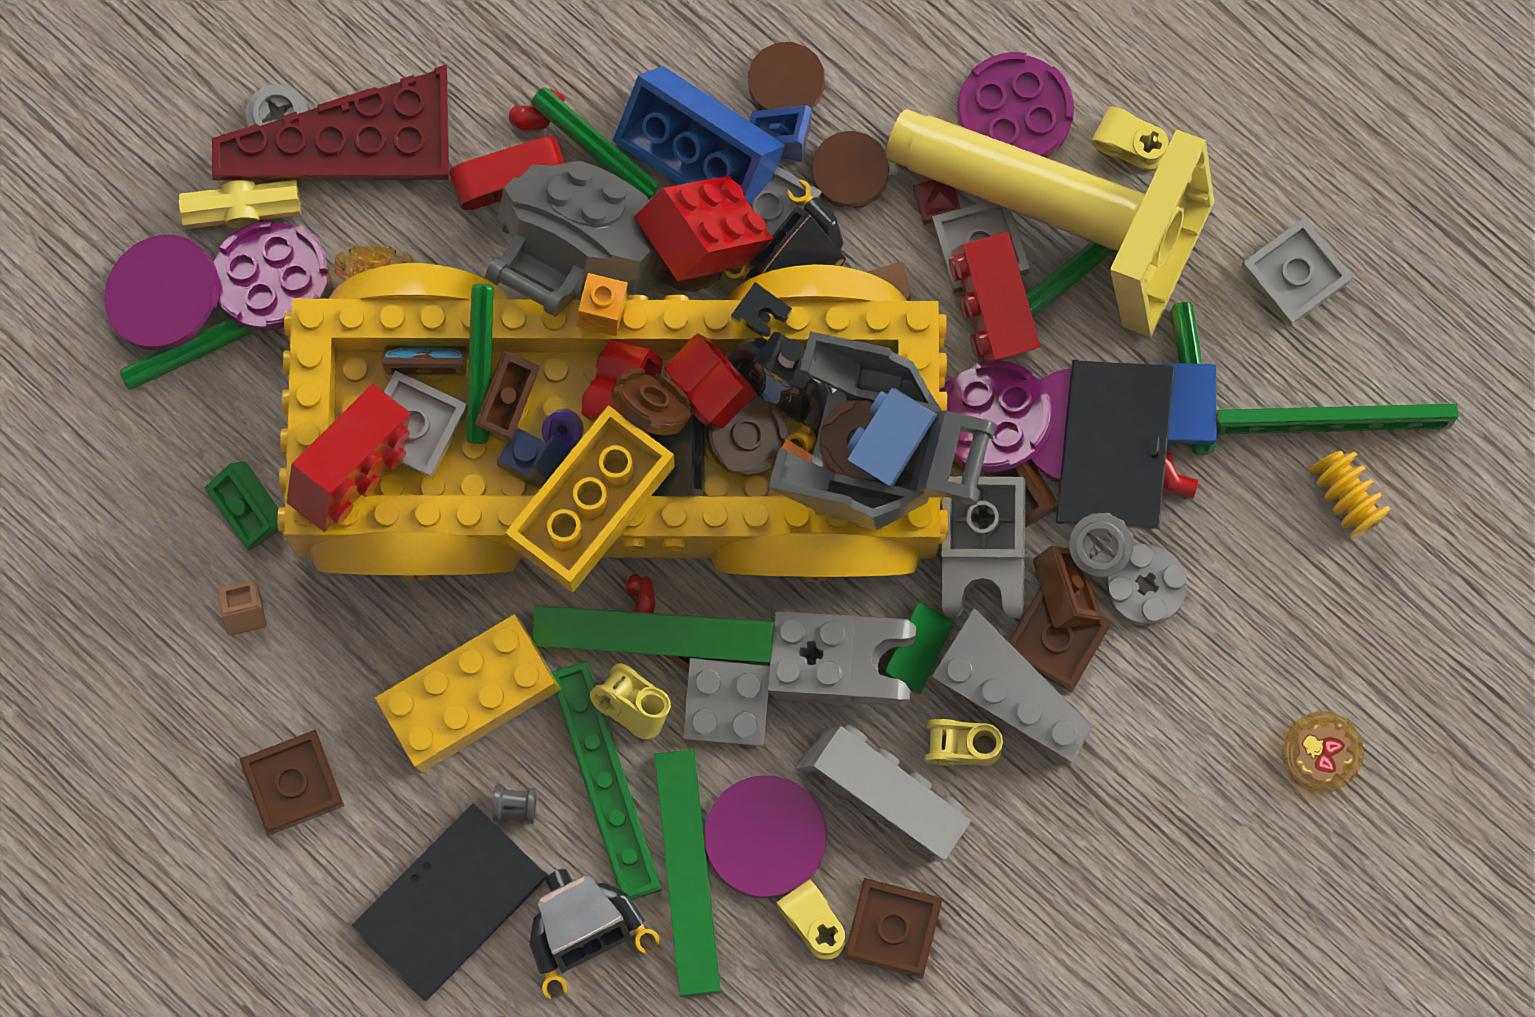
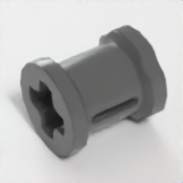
M495 785L492 811L493 822H499L501 818L523 819L526 820L527 824H534L537 789L529 788L528 791L503 790L502 786Z

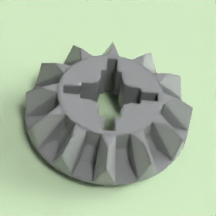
M271 84L259 89L250 98L246 107V121L248 127L255 124L261 126L270 123L267 121L272 117L270 103L279 111L288 110L284 115L293 112L299 114L308 111L304 97L296 89L284 84Z
M1092 513L1080 520L1073 528L1069 540L1070 553L1076 565L1084 572L1098 577L1111 576L1121 571L1128 564L1134 551L1133 534L1125 525L1124 520H1120L1110 513ZM1113 533L1108 544L1112 551L1108 553L1105 550H1101L1092 557L1090 553L1094 550L1093 547L1096 544L1092 537L1096 535L1102 538L1105 534Z

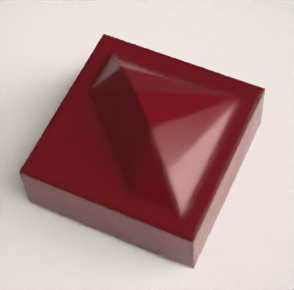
M935 180L913 185V192L923 225L931 223L932 216L961 209L955 188Z

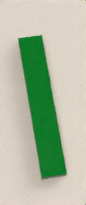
M1456 403L1218 410L1216 414L1217 435L1450 429L1458 418V405Z
M536 605L534 606L533 642L536 646L771 662L775 621Z
M586 660L552 671L554 678L561 688L555 695L618 889L626 892L631 900L662 891L605 714L601 713L590 699V692L595 687L588 662Z
M695 750L654 753L680 997L721 993Z

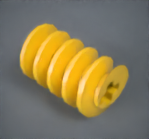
M1337 451L1317 462L1308 472L1311 475L1322 474L1316 482L1318 488L1331 487L1324 498L1327 502L1339 500L1333 508V513L1336 516L1347 514L1342 520L1341 526L1344 529L1355 528L1349 536V539H1353L1383 521V518L1391 508L1389 506L1380 508L1375 506L1383 495L1381 492L1367 493V490L1374 483L1373 479L1359 480L1358 477L1366 467L1364 465L1357 467L1350 465L1358 454L1356 452L1344 454L1342 451Z

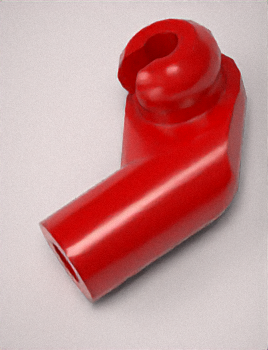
M549 89L563 102L565 101V97L556 90ZM517 105L509 112L508 118L510 123L519 130L545 129L551 123L549 119L532 105Z
M1167 451L1163 492L1194 499L1198 479L1178 475L1171 460L1172 456Z
M636 574L631 575L625 591L628 595L637 597L633 612L653 613L655 609L653 581L647 576L642 578Z

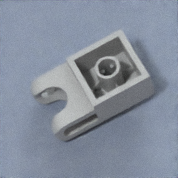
M949 476L948 481L961 484L962 477ZM979 477L977 489L980 491L976 505L964 504L951 498L942 497V510H948V534H946V542H942V611L946 618H956L962 614L967 590L974 583L982 581L994 583L1000 589L1002 608L1009 618L1022 617L1024 613L1026 481L1024 477ZM987 509L989 515L995 517L993 524L988 523V528L981 529L979 523L973 522L974 516H980V510Z
M776 611L768 692L776 701L905 706L910 702L911 690L900 679L880 675L878 663L881 656L887 650L912 645L916 637V626L908 620L897 618ZM820 652L823 656L822 659H816V664L811 665L809 658L814 653Z

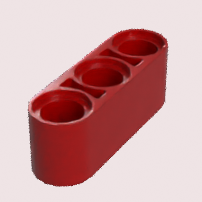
M546 136L462 162L451 168L449 174L461 209L474 210L500 202L504 187L514 177L520 178L533 164L553 166L564 164L565 161L557 138Z

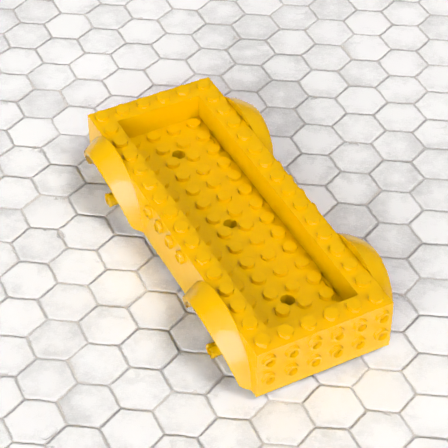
M424 263L392 264L369 269L341 283L328 299H292V312H285L284 331L285 336H289L290 350H284L283 372L284 375H288L289 389L282 390V413L286 414L288 428H281L280 448L281 453H285L286 468H280L279 490L284 492L285 507L278 508V531L282 532L283 541H288L295 557H311L316 571L326 573L402 575V578L407 580H414L415 575H417L418 580H426L429 575L512 572L520 559L526 558L508 544L505 532L540 489L497 466V459L508 441L503 442L489 435L487 443L484 444L467 442V413L433 479L402 464H399L392 471L388 468L380 476V481L374 491L367 497L361 495L353 503V509L348 517L340 524L334 522L325 532L286 503L291 464L372 383L383 392L385 391L392 375L385 373L382 366V356L386 346H466V374L407 376L466 404L468 403L471 288L474 284H489L494 288L491 379L503 350L540 366L517 427L544 441L542 425L547 416L558 409L571 410L580 417L584 428L582 437L594 424L581 414L582 396L595 379L597 358L610 340L650 349L663 359L661 374L671 379L664 367L696 333L714 342L727 358L742 340L762 337L741 322L737 325L731 321V314L755 282L792 308V313L785 323L774 319L770 313H767L770 315L769 322L766 323L759 319L770 327L771 335L775 331L789 339L798 340L804 349H806L810 331L891 348L892 352L914 362L941 410L947 411V392H939V388H944L945 377L947 375V354L939 353V349H944L946 338V314H939V301H907L893 285L872 274L842 266L813 264L782 268L758 275L739 285L725 300H689L684 295H668L664 300H648V297L644 295H627L617 336L577 326L578 308L581 300H572L559 315L554 317L543 310L544 306L531 299H510L494 283L461 269ZM779 410L786 422L787 436L802 426L801 422L798 423ZM560 425L558 427L562 434L568 432L567 426ZM705 434L704 496H651L602 558H710L715 569L720 573L803 577V580L814 582V577H818V582L827 581L829 577L903 575L914 573L921 559H936L939 543L946 542V534H948V510H940L942 497H929L926 504L878 530L856 526V523L817 515L814 509L769 489L774 465L757 475L742 476L728 472L713 458L708 449ZM797 439L795 444L803 449L802 443ZM815 445L808 451L812 455L814 452Z

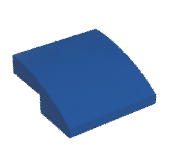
M1189 363L1150 364L1175 367L1168 447L1173 443L1213 445L1217 441L1216 365Z

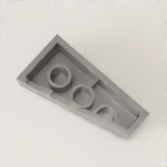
M975 608L970 613L932 676L938 683L1071 764L1092 731L1093 727Z
M847 724L845 728L840 725L822 729L796 769L806 776L815 771L825 778L824 784L827 790L847 800H851L854 797L859 801L856 806L860 812L882 824L887 820L892 824L889 828L890 832L932 860L945 861L972 821L962 814L965 808L947 795L942 799L930 790L933 785L918 773L912 772L909 775L898 767L900 761L888 751L882 748L875 751L864 743L867 737L855 727Z

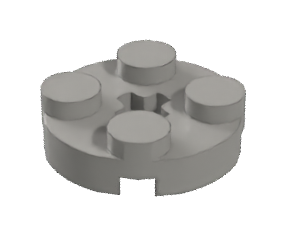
M1137 544L1133 546L1134 551L1128 564L1118 573L1107 576L1106 587L1110 604L1122 619L1134 625L1149 626V624L1165 622L1178 612L1187 592V573L1179 560L1167 550L1157 546ZM1147 576L1154 579V586L1158 588L1155 593L1148 591L1145 595L1139 593L1140 585L1136 580L1139 577L1142 579L1147 578Z

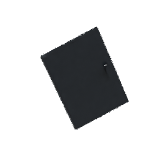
M1072 360L1056 514L1057 524H1077L1092 513H1110L1112 516L1124 520L1128 528L1160 530L1175 372L1174 366Z
M473 803L352 924V927L421 994L423 1000L427 1001L533 894L549 875L547 872L542 871Z

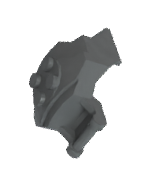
M579 160L553 166L533 164L520 178L514 177L504 187L497 220L504 224L502 231L510 234L511 242L500 258H495L490 263L485 279L495 285L499 283L506 285L544 306L543 310L556 317L578 295L584 282H586L588 273L627 282V291L632 293L631 295L645 296L665 275L669 268L634 219V216L648 203L647 196L616 175Z
M810 331L800 372L836 389V391L827 397L811 462L788 452L787 449L779 448L769 489L814 509L817 515L856 523V526L878 530L905 517L907 513L926 504L929 497H946L960 503L976 505L980 494L977 485L989 439L994 438L996 423L978 417L942 411L927 388L914 362L892 352L891 348ZM891 388H895L937 414L893 486L887 485L878 478L868 481L834 473L825 465L819 451L820 432L824 419L835 407L848 401L868 400L874 403L881 391L888 394ZM964 431L973 434L962 481L959 484L950 482L948 479L960 432Z

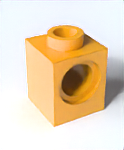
M588 273L578 308L577 326L617 336L626 302L628 283Z

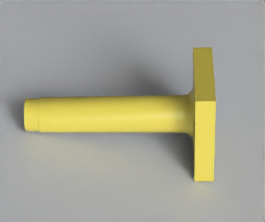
M908 109L899 115L887 144V159L907 167L909 171L1117 251L1118 253L1110 271L1122 327L1150 338L1156 329L1214 204L1206 140L1177 129L1146 194L936 117L924 116Z

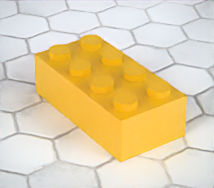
M608 405L507 529L505 534L508 544L573 593L675 467L674 454Z
M513 614L376 696L375 699L413 766L423 773L557 693L561 688L522 621Z

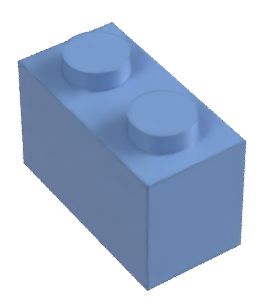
M891 388L888 394L883 391L880 392L869 410V413L874 415L866 430L859 427L847 445V448L852 451L847 460L889 486H893L937 416V414L895 388Z

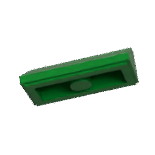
M246 462L230 463L204 487L248 551L279 532L278 507Z
M918 602L909 620L916 626L915 641L909 647H897L884 676L900 679L906 683L911 691L921 694L954 622L926 604Z

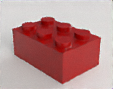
M730 176L664 187L634 216V219L677 281L744 267L773 239L766 229L763 218L752 209L744 197L742 188Z
M1009 231L964 243L953 249V258H949V267L954 281L960 280L964 296H960L959 301L964 318H971L975 334L970 335V342L975 357H982L983 362L989 363L1040 348L1039 338Z
M372 383L291 464L286 503L323 532L334 522L337 524L342 523L351 513L354 506L353 503L361 495L364 497L370 495L377 487L380 476L388 468L391 471L394 470L406 455L404 450L405 442L410 434L408 425L411 413Z

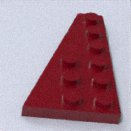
M447 64L436 67L434 71L416 77L411 75L401 78L400 82L378 89L376 87L319 104L315 109L299 114L293 112L282 116L283 119L261 126L255 124L212 138L213 181L449 180Z

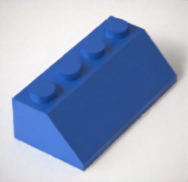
M664 66L638 75L613 138V142L678 185L730 176L732 180L740 185L744 192V197L750 205L772 179L786 146Z

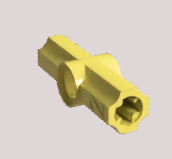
M236 180L223 184L221 189L179 194V208L184 229L217 225L241 229L249 224L258 223L260 220L301 215L297 180L255 184L248 180Z

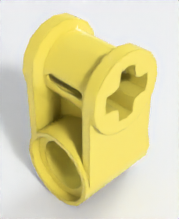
M1114 106L1107 108L1090 141L1100 152L1124 160L1146 171L1158 169L1169 144L1168 136L1164 130L1135 117L1124 109ZM1150 144L1157 146L1150 153L1144 151V148H1148Z
M622 663L615 664L609 671V678L602 685H596L590 692V699L593 705L601 713L610 716L627 728L633 735L641 739H651L659 735L671 708V701L664 691L656 688L638 675L631 667Z
M931 719L927 721V728L930 730L929 753L925 755L924 761L926 763L942 766H990L1001 757L1003 748L1002 735L991 724L968 723L949 719ZM943 735L946 736V746L944 750L942 749ZM981 736H987L994 740L996 747L992 752L982 754L975 750L973 742Z
M810 879L776 902L785 920L799 934L816 958L832 960L842 953L845 946L843 926L831 911L824 896ZM822 931L827 935L835 933L834 945L831 947L827 943L819 945V933Z

